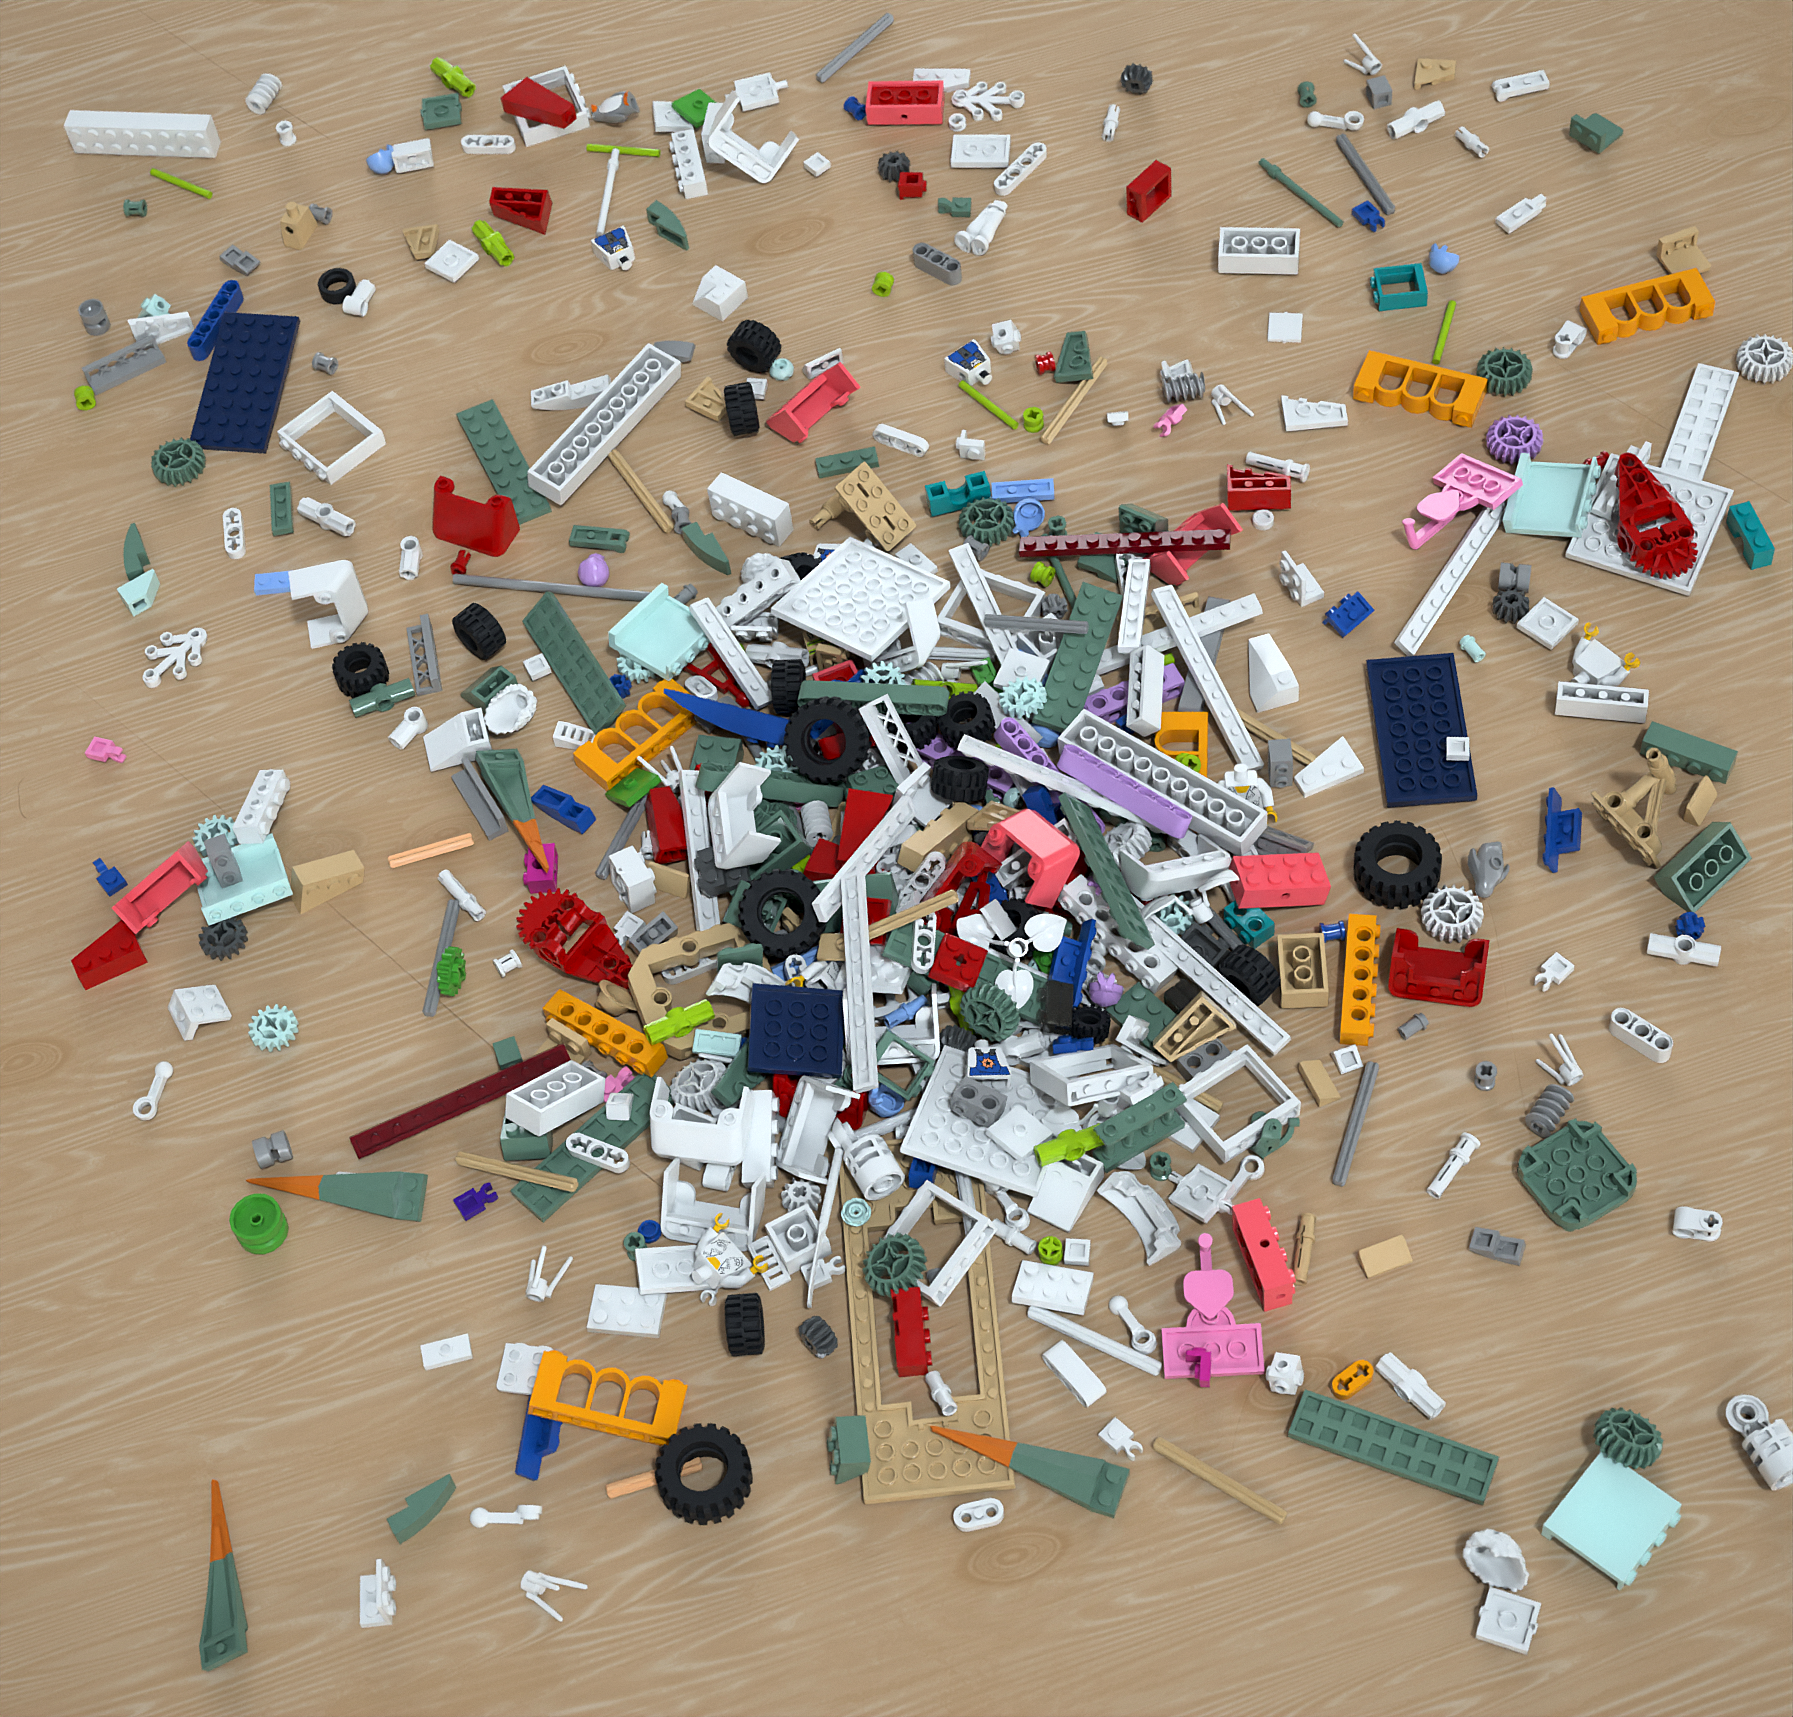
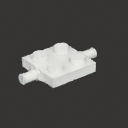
M770 72L734 81L735 92L741 98L739 103L743 111L779 103L777 90L788 88L786 80L775 82Z
M1197 1164L1184 1177L1175 1171L1171 1172L1172 1175H1169V1180L1178 1184L1176 1190L1168 1198L1171 1204L1206 1224L1220 1209L1232 1215V1206L1234 1205L1227 1202V1199L1236 1190L1234 1183L1200 1164Z

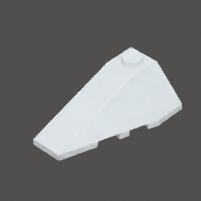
M1270 634L1249 639L1250 698L1257 713L1297 702L1299 699L1298 682Z

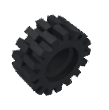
M1083 1004L1082 1008L1078 1005L1076 1009H1072L1071 1013H1069L1067 1032H1069L1071 1037L1073 1036V1038L1077 1039L1093 1037L1095 1044H1099V1040L1104 1042L1105 1038H1108L1110 1014H1107L1106 1010L1102 1011L1100 1006L1094 1008L1095 1005L1093 1004L1090 1007H1087V1004Z

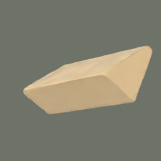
M1705 775L1685 808L1683 818L1685 822L1698 827L1717 797V791L1708 776Z
M649 862L648 868H651L655 875L653 884L656 889L684 899L687 898L692 889L689 874L655 862Z
M823 933L821 935L817 953L818 961H846L845 951H841L837 947L836 942L838 938L844 936V933Z
M1320 1060L1299 1062V1072L1319 1107L1341 1099Z
M1402 1234L1359 1250L1357 1257L1367 1279L1413 1262Z

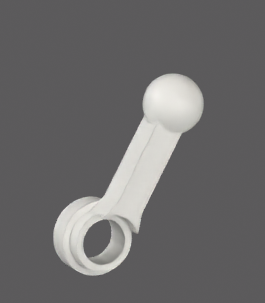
M1314 111L1308 115L1307 122L1312 127L1326 126L1346 131L1348 128L1355 131L1362 127L1364 117L1357 111L1348 112L1344 118L1321 115L1319 112Z
M163 1061L156 1065V1075L147 1097H141L134 1103L133 1112L138 1119L150 1120L156 1115L158 1101L165 1083L173 1074V1067L169 1062ZM151 1106L149 1113L141 1114L143 1107Z
M1250 1155L1241 1161L1240 1171L1232 1181L1236 1190L1227 1199V1202L1232 1204L1233 1198L1247 1180H1257L1264 1174L1265 1166L1258 1156ZM1250 1161H1255L1259 1164L1257 1171L1253 1173L1245 1170L1246 1164ZM1220 1209L1219 1211H1217V1212H1220V1213H1225V1211H1223V1210H1221V1209Z
M984 1184V1190L988 1194L994 1195L1006 1211V1225L1011 1228L1016 1227L1020 1231L1026 1229L1030 1224L1027 1211L1018 1207L1006 1192L998 1196ZM1016 1215H1022L1019 1220H1011Z
M1123 1296L1111 1298L1109 1309L1113 1314L1119 1315L1133 1335L1131 1340L1133 1350L1144 1355L1153 1352L1157 1346L1155 1335L1145 1330L1144 1326L1138 1323L1129 1311L1128 1302ZM1143 1337L1149 1338L1146 1343H1138V1340Z
M517 1505V1510L514 1513L488 1512L485 1508L479 1507L471 1512L470 1522L477 1528H482L488 1523L523 1524V1519L539 1520V1515H542V1506Z

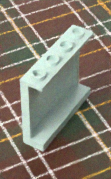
M1521 453L1515 476L1522 479L1523 486L1508 498L1502 520L1505 532L1581 538L1583 529H1586L1588 525L1587 514L1592 510L1591 498L1592 495L1596 494V479L1600 478L1601 466H1598L1596 457L1592 458L1591 465L1531 462L1529 453Z
M663 583L657 586L608 631L609 646L667 681H670L675 675H679L682 668L691 663L700 651L705 650L710 643V640L690 612L689 607L668 596V586Z
M272 833L266 836L264 843L241 844L231 848L239 865L243 881L222 889L209 858H202L208 872L205 874L207 878L197 886L202 904L201 910L208 925L293 895L279 848Z
M1600 1452L1544 1523L1541 1535L1548 1540H1551L1553 1536L1617 1581V1589L1620 1591L1625 1584L1630 1586L1638 1574L1635 1570L1639 1565L1644 1567L1652 1556L1650 1552L1655 1545L1660 1547L1667 1537L1665 1531L1668 1527L1674 1528L1682 1517L1679 1514L1682 1504L1631 1468H1626L1620 1462L1616 1464V1460L1607 1458L1605 1452Z

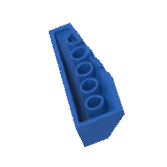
M664 688L663 693L685 709L720 728L746 736V741L759 743V740L766 741L767 746L775 748V745H778L779 748L780 745H787L784 744V737L787 736L785 728L786 724L790 723V719L751 709L739 708L735 705L720 703L715 700Z

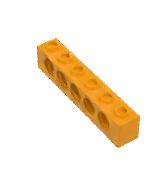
M1349 914L1340 1044L1368 1046L1369 1037L1373 1038L1374 1023H1370V1017H1375L1376 1003H1371V997H1376L1377 984L1372 983L1373 977L1377 978L1378 964H1374V958H1379V944H1375V938H1380L1381 925L1376 924L1377 915Z
M561 989L542 1008L547 1022L551 1018L557 1020L586 1038L589 1046L596 1047L606 1056L608 1054L613 1056L622 1065L627 1064L641 1075L644 1073L652 1078L668 1059L665 1047L660 1042L651 1045L645 1034Z

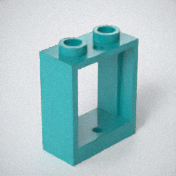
M1422 263L1374 268L1373 277H1370V287L1375 290L1373 291L1374 304H1378L1379 311L1427 306L1428 290ZM1414 282L1415 291L1386 295L1382 293L1381 285Z

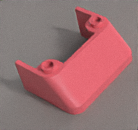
M839 362L812 379L765 422L771 429L791 442L798 441V443H801L808 437V431L812 425L834 406L839 405L841 407L849 400L847 396L858 390L860 385L844 365Z
M1221 503L1194 513L1174 531L1231 529V535L1241 532L1243 529L1225 504ZM1207 551L1148 553L1143 559H1150L1151 573L1169 585L1175 584V586H1178L1189 579L1186 570Z
M1023 809L994 824L990 828L981 847L1000 863L1007 858L1014 842L1032 856L1028 864V875L1035 882L1025 902L1052 909L1079 858L1080 850L1076 843L1038 812L1031 809Z
M187 841L118 901L112 909L137 934L145 925L150 928L159 920L156 916L194 883L197 886L200 885L207 878L205 874L208 870L195 847Z

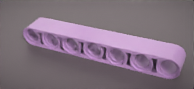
M1007 717L1001 721L994 733V738L1003 750L1061 773L1015 719ZM1031 782L1034 786L1040 785L1038 782ZM1048 789L1052 802H1060L1058 797L1063 792ZM1077 799V800L1081 801L1082 803L1086 804L1087 806H1089L1085 801H1082V800H1080V799ZM1090 807L1098 823V826L1103 834L1105 831V824Z
M1072 744L1064 745L1057 763V767L1170 836L1180 839L1185 837L1192 820V815L1081 748Z

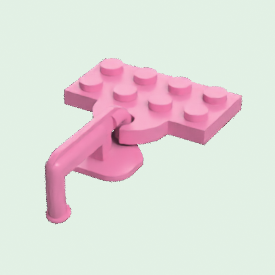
M1461 453L1433 477L1434 484L1443 488L1442 492L1428 495L1417 505L1418 513L1432 520L1417 533L1414 530V519L1407 518L1402 521L1409 546L1412 549L1420 548L1453 520L1458 511L1472 508L1477 504L1484 505L1493 510L1496 509L1523 486L1522 479Z
M1203 1233L1198 1238L1201 1271L1189 1272L1183 1281L1184 1298L1194 1307L1187 1318L1186 1327L1162 1328L1165 1379L1195 1378V1364L1200 1363L1186 1361V1350H1192L1195 1347L1205 1348L1208 1352H1211L1210 1377L1265 1373L1261 1323L1236 1324L1233 1314L1225 1307L1234 1296L1233 1279L1230 1273L1225 1270H1212L1211 1244L1213 1239L1208 1233Z

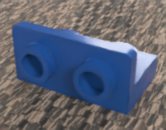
M1359 591L1353 596L1348 593L1339 601L1342 605L1338 609L1333 606L1325 613L1327 618L1322 623L1326 625L1329 622L1341 637L1344 638L1375 610Z

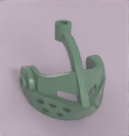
M1263 1111L1255 1112L1252 1115L1250 1124L1266 1115V1113ZM1275 1118L1268 1119L1264 1124L1259 1141L1249 1148L1264 1160L1266 1156L1290 1140L1294 1133V1127H1299L1300 1125L1299 1118H1288V1128L1282 1138L1281 1122Z

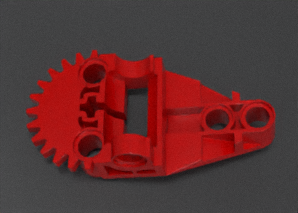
M1628 452L1621 454L1614 472L1617 478L1616 487H1618L1620 518L1617 526L1619 532L1616 539L1620 550L1624 553H1629L1631 556L1630 561L1637 562L1636 568L1644 567L1642 573L1650 570L1651 577L1658 573L1660 579H1662L1664 574L1671 579L1672 573L1677 577H1680L1681 572L1686 574L1688 572L1687 568L1692 569L1694 565L1692 562H1696L1697 557L1695 556L1698 554V550H1695L1697 543L1692 542L1695 533L1693 525L1674 497L1636 455ZM1662 517L1671 521L1660 525L1659 529L1654 527L1639 532L1636 527Z
M557 888L555 894H552L551 889H548L547 895L540 891L538 899L531 896L532 903H523L526 909H519V913L522 916L516 918L517 922L520 923L516 925L517 930H522L518 935L520 938L525 937L522 940L523 943H530L529 948L533 949L539 958L567 974L598 984L601 980H608L630 990L627 978L633 964H631L629 956L624 953L617 938L607 925L605 916L601 915L600 912L591 910L583 900L578 898L577 893L569 895L570 892L566 889L561 894L560 888ZM582 923L587 924L589 928L566 953L562 947L567 941L566 935L571 937Z

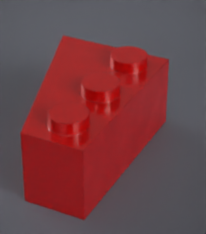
M492 187L489 204L495 217L538 233L546 234L553 204L548 190Z
M1227 464L1228 510L1291 509V476L1267 471L1264 474L1252 472L1251 468H1245V471L1233 469V465Z
M120 920L71 960L85 990L148 963L136 934L123 920Z
M910 1287L908 1291L899 1288L898 1294H895L893 1289H891L899 1378L927 1375L928 1366H932V1353L927 1351L926 1343H931L930 1328L925 1329V1321H929L928 1306H923L920 1287Z

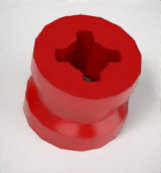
M1051 351L1046 352L1042 356L1039 354L1035 355V364L1039 375L1044 374L1048 370L1051 372L1056 370Z

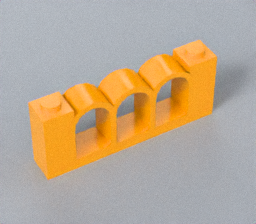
M1693 268L1581 297L1579 311L1596 344L1600 345L1615 341L1617 337H1630L1637 332L1638 328L1646 331L1657 330L1664 325L1665 321L1672 324H1682L1691 317L1693 320L1713 316L1715 300L1698 269ZM1678 292L1685 306H1672L1666 301L1664 296ZM1652 299L1658 313H1645L1639 308L1637 303ZM1625 306L1631 320L1622 321L1616 319L1610 309Z
M1369 350L1354 383L1353 399L1372 404L1375 400L1384 407H1394L1401 404L1410 413L1421 414L1429 411L1438 420H1452L1453 424L1472 428L1487 392L1488 379ZM1385 374L1404 379L1403 384L1398 389L1386 390L1381 387ZM1413 381L1432 386L1430 392L1422 397H1414L1408 393ZM1440 388L1460 392L1457 400L1453 403L1442 404L1436 400Z
M666 679L659 681L653 688V692L644 695L639 700L638 710H628L620 714L615 723L616 728L603 729L594 737L593 743L588 740L573 753L576 766L607 792L633 770L644 767L637 760L638 756L649 763L697 723L694 719V713L685 709L663 693L665 688L691 694L673 679L670 681ZM654 708H664L675 717L661 727L647 713ZM632 726H642L653 735L639 745L624 732ZM610 744H619L628 750L630 754L617 764L602 750Z
M1161 712V730L1152 733L1155 734V749L1174 760L1181 753L1197 756L1201 762V769L1198 773L1207 778L1208 712ZM1172 742H1199V751H1168L1162 748V746Z
M543 1351L529 1402L528 1414L659 1446L663 1444L669 1445L668 1438L672 1434L676 1435L688 1385L676 1379L664 1380L662 1385L651 1376H639L630 1381L629 1377L622 1370L610 1367L602 1369L596 1374L595 1368L584 1360L574 1359L567 1362L568 1356L563 1355L559 1351ZM580 1373L586 1376L590 1382L591 1387L585 1409L557 1402L561 1384L564 1378L570 1374ZM613 1381L618 1383L624 1391L619 1417L590 1410L595 1391L603 1382ZM637 1390H649L657 1398L658 1405L653 1425L624 1418L628 1400L631 1394Z

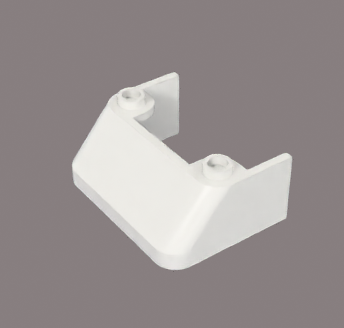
M732 90L715 115L707 139L708 145L712 150L757 181L767 183L774 177L799 138L794 132L790 131L780 146L775 142L768 141L758 150L730 131L734 123V116L731 112L741 99Z
M339 560L288 572L292 600L314 596L316 602L320 604L334 602L338 611L336 615L307 621L311 648L347 641L368 614L367 602L353 564L348 560Z
M933 598L904 603L913 646L901 649V642L897 638L872 662L863 658L865 668L871 670V663L879 666V662L884 661L885 666L891 662L892 667H899L898 672L904 673L920 668L925 664L941 634Z
M739 762L712 793L708 802L714 859L717 868L727 870L762 863L781 842L780 838L756 832L753 812L762 801L763 795L760 786L771 774V770Z
M1202 834L1198 835V855L1151 865H1144L1126 850H1121V874L1129 890L1143 901H1150L1154 897L1197 889L1205 884V881L1210 877L1227 870L1230 865V854Z
M932 983L933 1006H923L918 1009L915 1015L916 1024L897 1025L889 1030L936 1060L940 1054L937 986L936 983ZM846 988L843 989L846 1054L848 1061L852 1064L848 993ZM887 1026L875 1027L876 1043ZM892 1041L877 1065L925 1061L895 1041Z
M802 1076L797 1084L778 1146L779 1153L778 1157L775 1158L776 1165L797 1177L827 1185L828 1178L825 1176L830 1171V1163L828 1158L824 1156L829 1140L827 1134L832 1130L837 1111L842 1112L845 1108H848L851 1097L859 1099L860 1094L812 1077Z
M657 1077L650 1107L651 1147L655 1154L663 1158H680V1160L729 1166L741 1163L745 1156L756 1102L749 1087L743 1088L739 1109L727 1108L723 1110L719 1115L716 1125L674 1120V1109L668 1102L670 1090L663 1078Z
M675 1158L664 1171L661 1231L663 1235L668 1239L698 1244L710 1227H714L716 1215L723 1213L718 1223L725 1224L728 1219L730 1223L728 1228L720 1229L718 1233L724 1232L741 1252L747 1251V1246L755 1241L763 1213L767 1173L762 1172L752 1186L751 1193L746 1194L741 1199L740 1208L696 1201L694 1186L689 1182L679 1180L680 1158Z

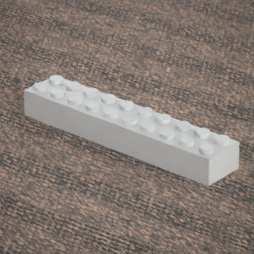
M648 343L527 471L528 486L561 506L681 377V362Z
M1085 709L1080 712L1058 737L1060 755L1066 744H1072L1081 748L1192 815V820L1188 828L1204 835L1209 840L1237 856H1243L1267 828V811Z

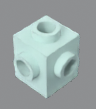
M154 294L150 299L145 298L140 307L143 309L138 318L170 314L168 310L171 305L162 297Z

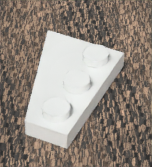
M922 68L914 70L913 81L943 80L944 91L952 92L969 88L971 73L970 69Z
M188 312L128 319L136 342L153 335L157 344H161L194 331V326ZM152 343L146 345L143 350L153 347Z
M1281 395L1286 431L1348 426L1347 412L1344 404L1324 401L1312 403L1307 402V399L1291 400L1288 399V396Z
M1342 736L1294 777V782L1304 798L1363 774L1364 767Z

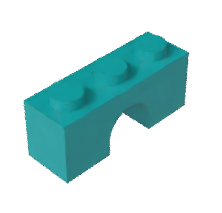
M985 471L965 475V483L957 489H948L945 481L925 485L926 501L932 517L961 510L967 506L968 502L973 503L974 498L981 500L982 496L985 499H989L991 496L990 485Z
M1750 501L1729 506L1726 524L1734 538L1742 537L1744 545L1743 556L1750 569L1753 570L1771 565L1775 548Z

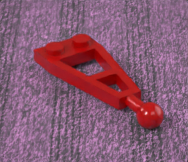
M711 643L706 648V651L713 659L711 663L703 669H699L691 663L682 668L693 676H703L723 694L729 691L736 697V703L742 708H747L752 704L744 691L736 687V679ZM720 669L727 680L722 683L712 677L711 674Z
M990 871L983 872L981 876H978L977 882L970 883L948 931L949 934L958 937L956 922L959 918L982 914L980 909L989 903L990 885L986 883ZM980 892L978 910L971 909L977 893Z

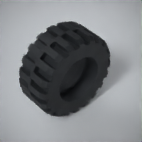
M828 696L820 697L799 707L798 711L789 718L790 723L786 724L785 728L787 736L784 737V744H788V749L785 752L787 756L791 755L793 759L790 762L793 767L798 766L800 768L798 773L802 776L809 775V780L815 782L817 780H821V783L837 782L853 774L867 760L869 756L867 751L872 745V742L869 741L871 733L860 715L859 708L851 706L852 702L847 699L842 701L840 697L836 696L831 698ZM822 719H828L838 724L846 738L844 753L833 760L820 756L811 744V728L817 721Z
M1394 820V823L1383 822L1379 827L1375 825L1370 828L1369 833L1365 832L1361 836L1360 841L1357 842L1354 853V880L1357 882L1359 891L1364 892V896L1368 900L1374 899L1375 904L1379 906L1384 904L1387 905V908L1394 909V907L1405 909L1408 908V905L1417 906L1421 900L1427 899L1429 892L1434 893L1435 888L1438 887L1442 865L1441 848L1435 842V837L1431 833L1426 834V829L1421 826L1415 827L1414 823L1408 821L1407 824L1401 823V820ZM1398 855L1411 859L1418 867L1405 874H1393L1383 870L1377 863L1385 857Z
M772 869L771 873L764 872L760 874L761 877L759 879H753L750 882L751 886L748 890L745 889L742 895L744 897L742 901H739L738 908L740 909V914H738V919L741 923L743 934L750 943L762 944L763 952L771 957L777 956L787 959L790 955H800L803 951L808 952L812 949L811 946L814 943L817 944L819 942L821 933H824L826 929L825 922H819L812 906V902L821 891L811 879L791 869H786L785 871ZM779 893L793 894L802 902L804 907V918L800 926L793 932L785 935L769 931L762 920L764 905L771 897Z
M701 1423L694 1424L692 1429L688 1430L687 1426L680 1429L681 1434L678 1436L672 1434L668 1438L669 1445H662L659 1450L661 1456L656 1458L655 1463L657 1469L655 1471V1479L667 1509H671L673 1515L677 1518L684 1516L685 1522L693 1524L694 1520H698L699 1525H707V1521L711 1520L714 1521V1524L722 1522L721 1517L725 1515L729 1519L735 1515V1508L741 1509L745 1504L744 1497H749L751 1492L750 1485L753 1483L752 1467L745 1445L741 1444L740 1438L735 1433L730 1435L728 1428L722 1426L719 1430L716 1424L708 1423L707 1427H702ZM697 1457H713L726 1464L727 1474L716 1487L706 1491H695L687 1488L681 1482V1472L684 1464Z

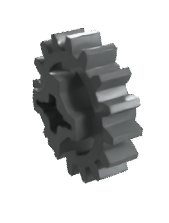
M235 916L208 927L202 926L203 933L198 935L201 940L199 944L205 955H210L213 960L218 956L220 961L224 959V956L232 959L231 954L233 953L239 955L238 949H245L244 942L248 941L246 927L242 920L237 921Z

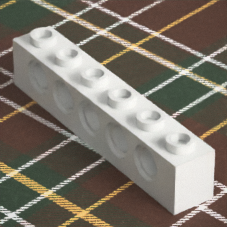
M1080 874L1062 889L1058 897L1061 906L1068 910L1080 925L1089 919L1096 920V935L1094 938L1101 942L1112 956L1119 959L1125 965V968L1141 981L1145 988L1155 994L1173 979L1178 967L1155 945L1148 950L1140 945H1135L1128 938L1124 939L1117 930L1119 927L1117 922L1109 913L1110 907L1108 903L1102 898L1101 894L1099 896L1096 895V888L1088 886L1087 883L1089 881Z

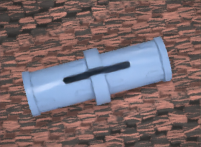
M920 995L907 1004L902 1003L898 1009L883 1016L887 1028L892 1029L905 1020H912L918 1009L923 1006H930L926 1004L928 1003L927 998L924 995Z

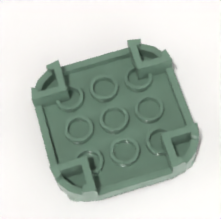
M1577 1118L1568 1121L1566 1127L1533 1147L1528 1145L1522 1151L1517 1168L1522 1184L1549 1217L1567 1232L1586 1227L1626 1203L1635 1193L1637 1185V1170L1634 1164L1629 1165L1601 1132L1602 1127L1596 1122L1592 1124L1587 1121H1577Z

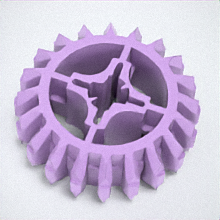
M1509 414L1507 418L1501 416L1499 421L1494 420L1493 425H1490L1488 434H1486V446L1489 449L1490 455H1495L1496 460L1502 459L1503 464L1508 461L1512 466L1514 462H1519L1521 453H1529L1530 458L1535 459L1543 445V433L1540 430L1539 424H1534L1533 419L1527 420L1526 416L1520 418L1518 414L1516 417H1512Z

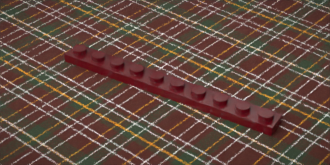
M1231 529L1028 536L1020 538L1019 556L1043 557L1230 550Z
M561 1043L354 1134L349 1139L358 1159L363 1158L499 1098L571 1059L564 1043Z

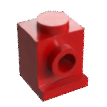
M900 172L898 184L900 200H904V197H922L923 192H927V180H924L923 172Z

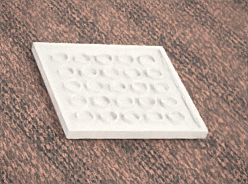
M1610 454L1597 483L1596 494L1592 495V507L1613 475L1620 457L1619 455ZM1646 464L1645 466L1678 502L1693 525L1695 533L1692 542L1697 543L1695 550H1698V554L1695 556L1697 557L1696 562H1692L1694 564L1692 569L1687 568L1688 572L1686 574L1681 572L1680 577L1672 573L1671 579L1666 574L1660 579L1658 573L1651 577L1650 570L1642 573L1644 567L1636 568L1637 562H1631L1629 553H1624L1619 548L1616 539L1619 532L1617 529L1620 520L1619 509L1611 521L1588 512L1587 528L1583 529L1581 538H1572L1566 551V558L1690 596L1732 499L1734 490ZM1662 517L1636 527L1639 532L1654 527L1659 529L1660 525L1671 521Z
M849 537L803 578L798 585L771 607V614L872 662L909 628L904 603L933 598L935 603L950 589V582Z
M944 1045L903 1140L900 1153L1037 1198L1049 1164L1041 1167L1036 1160L1035 1153H1032L1020 1163L986 1135L987 1127L981 1126L950 1110L952 1094L965 1077L968 1052ZM1009 1066L1012 1073L1009 1091H998L1008 1096L1005 1110L1000 1118L1018 1104L1040 1122L1041 1118L1053 1108L1060 1106L1068 1107L1031 1084L1029 1072ZM1074 1092L1071 1094V1099L1075 1098Z

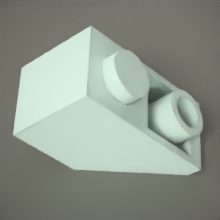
M151 569L117 588L122 602L133 617L152 607L160 582L155 571Z

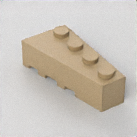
M952 802L953 807L950 810L945 808L941 811V817L938 820H930L923 831L918 830L902 843L897 863L915 872L931 852H940L945 856L946 860L950 859L963 842H973L972 835L974 830L967 829V821L979 810L965 802ZM939 860L932 861L930 869L935 865H939Z

